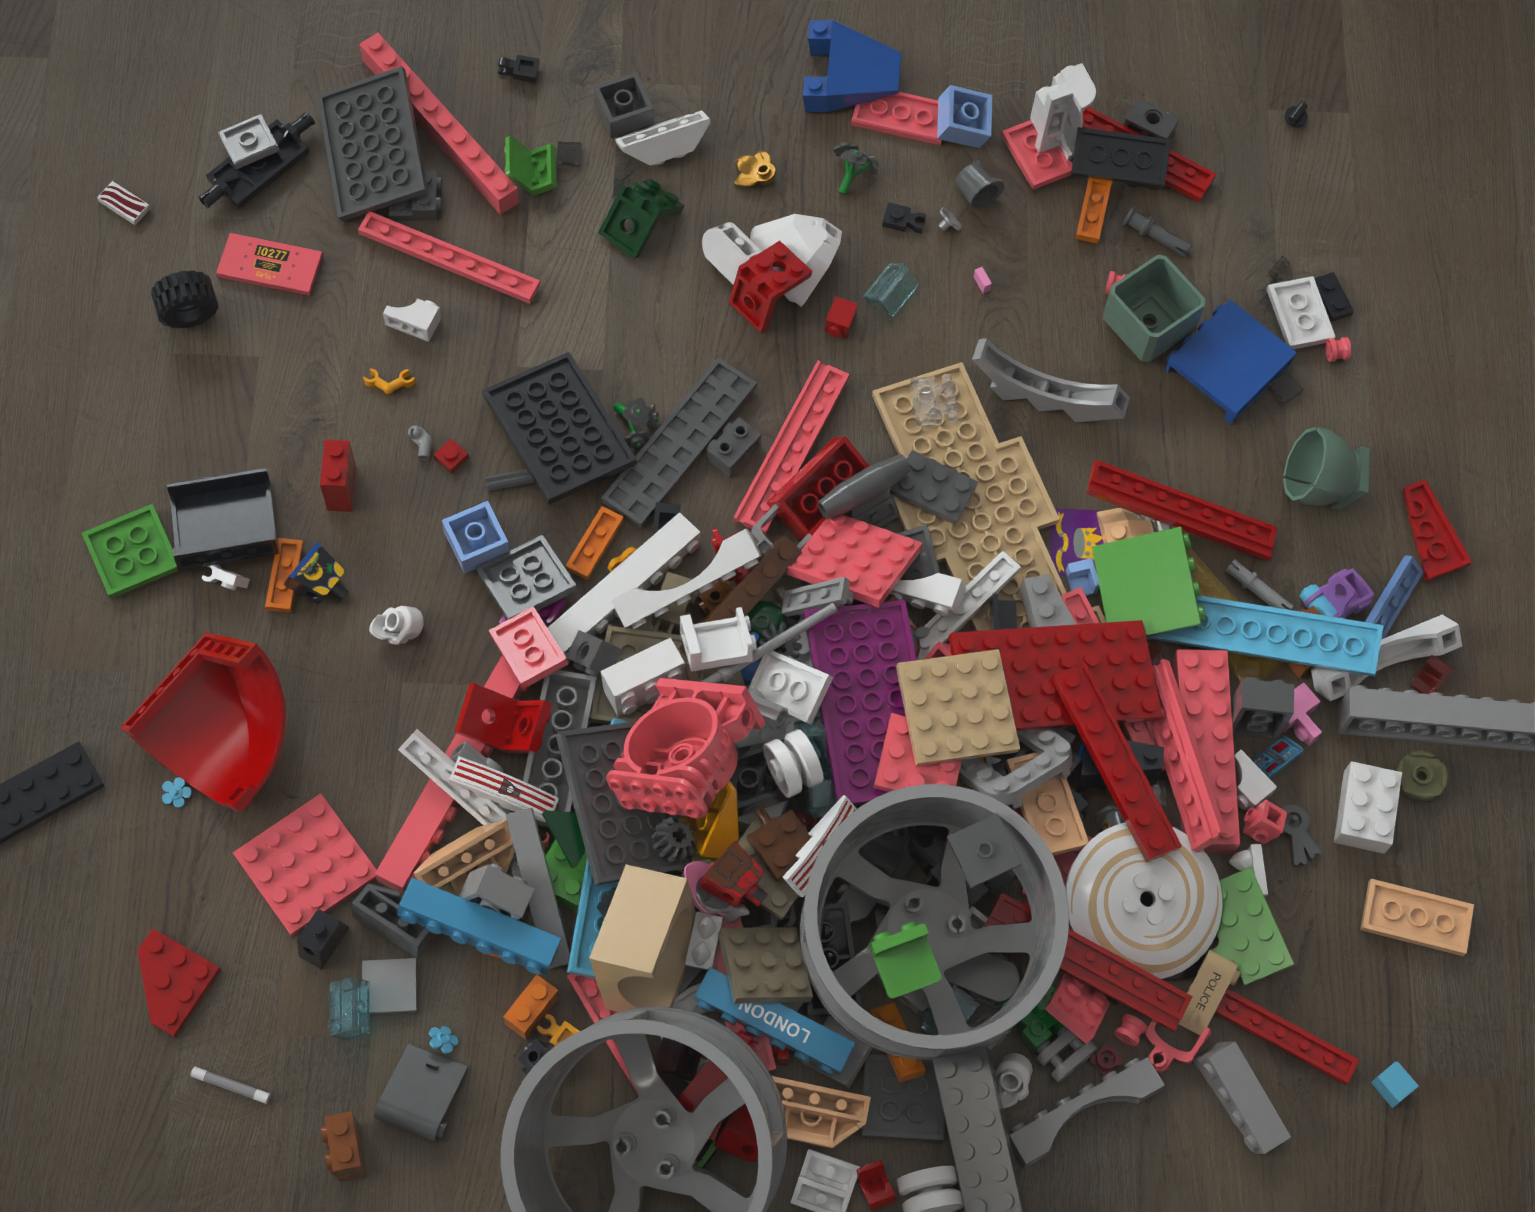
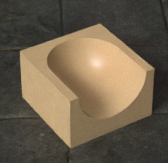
M625 865L589 957L607 1010L622 1012L642 1007L673 1008L688 967L685 965L696 916L687 878Z

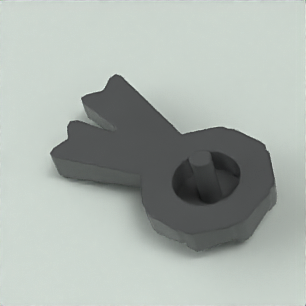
M1288 805L1282 808L1287 812L1283 833L1291 836L1294 867L1298 864L1306 866V855L1311 861L1314 856L1321 854V850L1306 832L1310 822L1306 810L1298 805Z

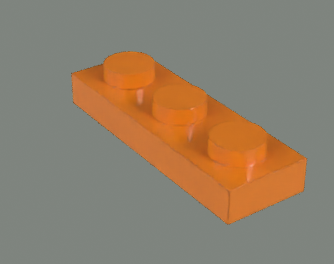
M1089 177L1075 239L1098 244L1112 185L1111 180Z
M601 506L565 565V569L588 581L623 523L624 517Z
M278 538L279 554L274 556L265 608L267 611L292 613L295 591L283 584L301 562L304 542L303 540Z
M895 1002L870 1009L869 1013L877 1019L901 1030L908 1031ZM887 1054L899 1083L924 1076L926 1069L921 1060Z

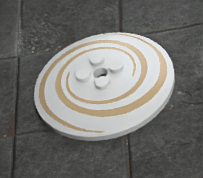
M1125 822L1110 827L1096 835L1082 848L1074 860L1066 882L1069 926L1077 934L1152 975L1163 979L1189 968L1202 957L1213 942L1222 916L1221 884L1208 855L1204 850L1200 852L1193 851L1188 836L1185 833L1172 827L1182 847L1179 850L1172 851L1167 855L1146 863ZM1143 892H1149L1153 896V903L1150 907L1142 905L1140 901V896Z

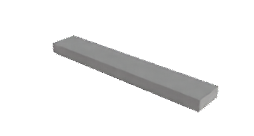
M533 807L506 814L521 876L528 882V886L534 888L529 900V906L535 928L561 938L550 968L569 964L571 951Z

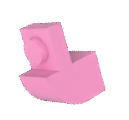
M1304 682L1294 689V714L1283 731L1285 733L1290 728H1293L1297 738L1302 742L1305 741L1310 746L1317 741L1322 731L1308 715L1316 710L1321 701Z

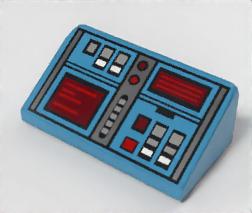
M1283 736L1252 761L1271 779L1301 756L1304 750L1301 746Z

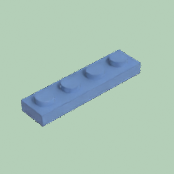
M1404 556L1365 621L1367 623L1384 625L1382 639L1387 635L1424 573L1413 556Z

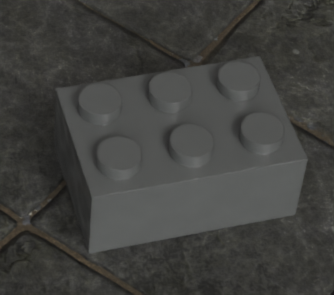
M1258 677L1242 679L1231 699L1233 735L1278 740L1294 714L1295 684H1288L1284 680L1261 681Z

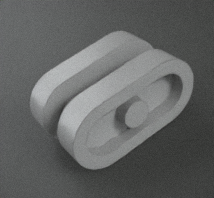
M1065 1026L1058 1031L1057 1035L1059 1037L1051 1043L1048 1040L1037 1049L1039 1055L1036 1059L1044 1067L1051 1062L1056 1068L1051 1073V1076L1057 1083L1064 1080L1098 1049L1091 1040L1088 1044H1083ZM1071 1046L1075 1053L1063 1061L1059 1054Z

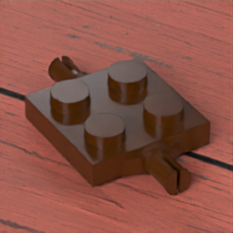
M761 806L754 811V814L762 825L759 829L748 834L746 839L777 882L799 860L795 855L811 837L792 809L779 817L770 818L764 807Z

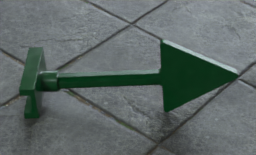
M545 810L542 816L571 868L577 867L586 850L576 812Z

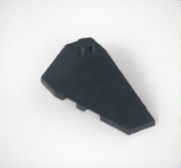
M848 902L827 904L823 907L821 919L822 948L832 971L838 969L855 956ZM810 982L813 998L810 1002H807L809 1016H831L822 1005ZM859 990L851 998L862 1007Z

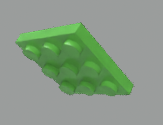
M153 504L82 533L110 599L178 571L173 557V549Z

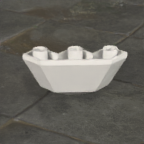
M793 214L755 226L751 231L750 240L761 251H764L780 240L813 271L809 279L784 294L789 301L795 302L802 307L829 268L840 245L842 231L824 218ZM773 267L775 271L784 272L783 269L779 267Z

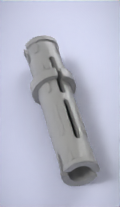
M1236 559L1225 570L1226 573H1229L1243 584L1242 588L1245 590L1248 588L1270 607L1292 610L1294 607L1293 604H1290L1257 577V573H1251L1237 562Z

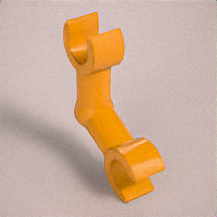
M370 369V374L375 378L367 379L363 376L366 386H376L386 394H392L401 387L410 388L416 383L415 377L410 380H404V378L410 375L409 369L403 370L399 374V378L390 383L381 379L375 369Z

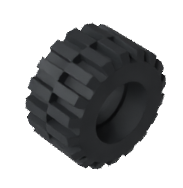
M191 270L172 273L157 281L151 290L158 320L162 325L169 326V328H186L202 324L204 321L212 318L211 316L215 315L218 309L212 281L203 272Z

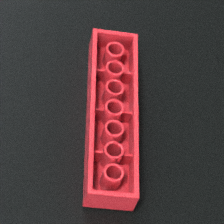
M1177 650L1172 659V671L1227 832L1225 836H1219L1216 842L1203 850L1206 854H1234L1240 846L1228 651ZM1180 815V819H1181V832H1183V833H1185V834L1187 835L1186 830H1185V827H1184V824H1183V821H1182V818H1181V815Z

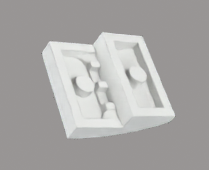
M809 1148L791 1203L815 1212H846L857 1179L856 1170L860 1166Z

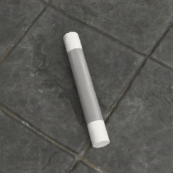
M194 1067L191 1072V1077L265 1104L268 1103L271 1096L270 1093L198 1067Z

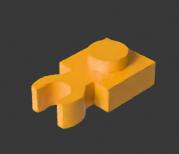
M550 1014L545 1015V1019L551 1023L550 1028L543 1029L539 1025L536 1027L540 1035L552 1037L550 1042L554 1046L580 1032L566 1021L561 1026H558L555 1018Z

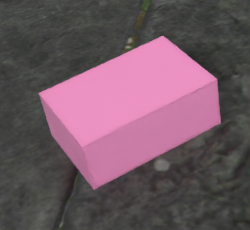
M983 267L975 269L973 277L982 293L989 292L992 283Z

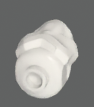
M390 607L382 615H377L370 624L369 631L376 638L381 640L388 639L391 644L406 643L409 639H414L421 633L424 626L421 611L415 607Z
M1010 1053L1004 1056L1002 1062L995 1070L1003 1108L1013 1106L1018 1100L1025 1099L1029 1094L1028 1085L1033 1071L1032 1064L1028 1058L1018 1053Z

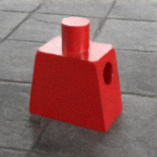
M744 1104L730 1114L714 1146L749 1162H756L758 1158L756 1133L748 1108Z

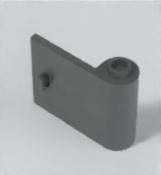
M408 1044L378 1101L374 1118L436 1142L438 1137L443 1138L447 1131L448 1123L445 1122L446 1112L468 1070V1066Z

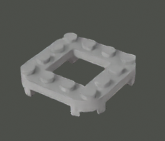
M1050 728L1017 731L1018 741L1035 751L1039 756L1003 777L979 758H972L961 761L958 779L975 791L988 795L1005 805L1013 804L1014 809L1022 806V796L1056 775L1065 779L1071 774L1070 768L1073 763L1071 746L1067 740Z

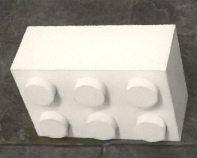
M671 637L601 671L604 693L617 717L623 714H632L638 707L646 703L652 704L656 702L660 696L655 686L659 678L686 680L685 662Z
M1350 762L1343 774L1334 843L1382 854L1388 851L1393 844L1402 772Z

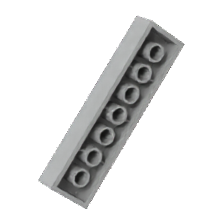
M1357 685L1350 687L1338 704V734L1535 752V702L1531 704L1521 703L1515 699L1495 701L1491 697L1474 699L1469 698L1467 695L1452 697L1444 696V694L1438 692L1419 694L1415 690L1397 692L1391 688H1379L1376 690Z

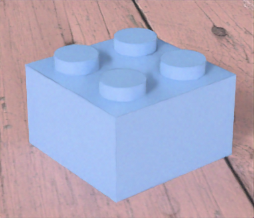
M949 85L938 100L937 139L980 149L991 137L992 95Z
M488 501L442 520L444 533L464 574L510 551L508 540Z

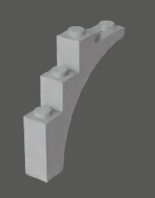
M987 338L978 340L972 358L979 368L992 380L990 388L1002 400L1027 398L1038 411L1063 409L1074 422L1122 419L1125 416L1130 397L1118 384H1086L1044 374L1012 359Z

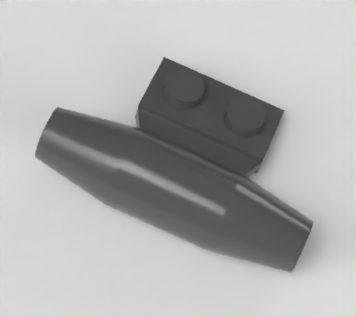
M900 454L875 463L841 482L817 502L821 514L826 519H830L850 511L848 517L880 528L898 518L899 514L894 496L887 490L911 471L908 460L904 455Z

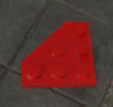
M152 928L137 950L150 1021L155 1027L176 1038L221 969Z

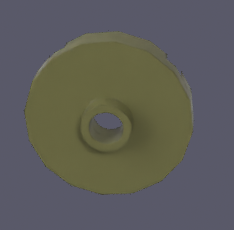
M1423 750L1412 751L1403 757L1397 765L1396 771L1402 772L1400 789L1409 798L1417 801H1431L1438 797L1447 786V768L1443 762L1441 763L1437 759L1436 755ZM1417 774L1422 775L1424 780H1419Z

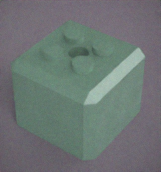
M1156 255L1111 286L1103 312V319L1140 361L1151 362L1195 332L1205 306V298L1167 256ZM1150 318L1155 322V325L1148 326L1144 324L1143 319Z

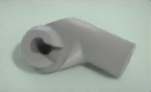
M414 425L409 428L408 435L419 446L418 459L427 461L430 459L432 437L422 427Z

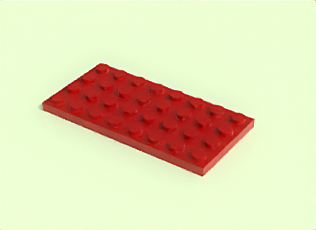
M1143 620L955 632L948 636L952 656L999 649L1016 731L1075 727L1051 677L1072 667L1081 666L1083 663L1087 664L1117 723L1152 721L1163 717Z

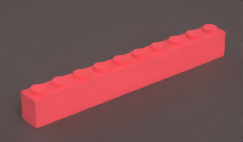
M377 32L360 43L362 61L375 75L403 66L407 74L415 120L493 208L502 215L519 203L518 187L384 38Z
M502 655L484 687L520 701L521 693L523 691L527 692L530 686L522 688ZM486 709L482 713L484 723H488L490 720V713ZM456 734L445 754L451 758L452 752L463 741L470 743L484 757H489L494 748ZM431 778L375 872L377 882L397 892H401L403 895L411 878L416 879L414 872L432 854L430 851L434 844L438 845L441 842L445 833L443 830L447 822L453 821L458 810L456 808L458 802Z

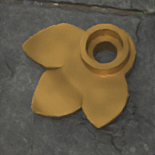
M759 150L754 157L744 155L737 158L735 164L741 173L734 180V184L740 187H752L757 183L761 185L772 183L776 176V169L771 164V156L767 152Z

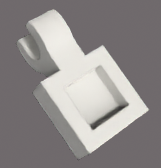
M218 564L207 566L212 569L210 577L202 575L204 581L215 583L220 580L222 581L221 586L236 590L237 587L247 588L250 581L249 578L225 570Z

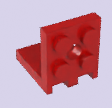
M779 240L739 266L728 303L762 333L768 329L777 299L809 279L813 271ZM773 267H779L783 269L784 272L775 271Z
M470 683L454 732L504 753H537L543 743L545 726L551 717L552 703L545 700L517 701L476 683ZM485 709L490 713L488 723H484L482 720V713Z

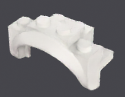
M1082 63L1075 66H1067L1053 77L1051 87L1046 86L1036 91L1030 119L1038 132L1035 143L1038 153L1060 146L1067 161L1073 159L1077 128L1082 127L1083 111L1093 103L1096 96L1095 85Z

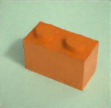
M536 974L503 1016L505 1025L527 1040L559 999L558 989Z

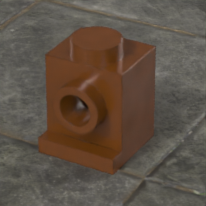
M721 578L713 585V588L698 594V603L696 605L703 616H708L731 590L726 581L723 582ZM716 596L719 598L718 600H712Z

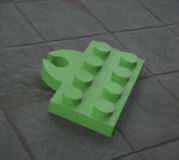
M1249 867L1219 880L1223 903L1221 921L1216 933L1219 944L1216 948L1210 950L1238 964L1237 969L1241 972L1240 976L1245 986L1295 966L1252 868Z

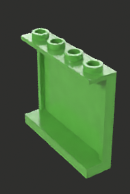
M1181 527L1092 546L1106 622L1143 620L1146 637L1196 626L1199 629L1203 628L1202 621L1206 620L1204 606H1199L1197 597L1201 596L1199 582H1194L1192 572H1196L1195 561L1193 557L1189 558L1187 548H1191L1189 534H1184Z

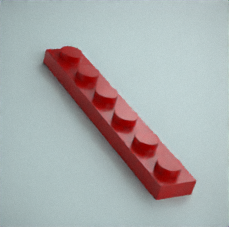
M1226 989L1214 1013L1344 1085L1349 1083L1359 1062V1059L1229 989Z

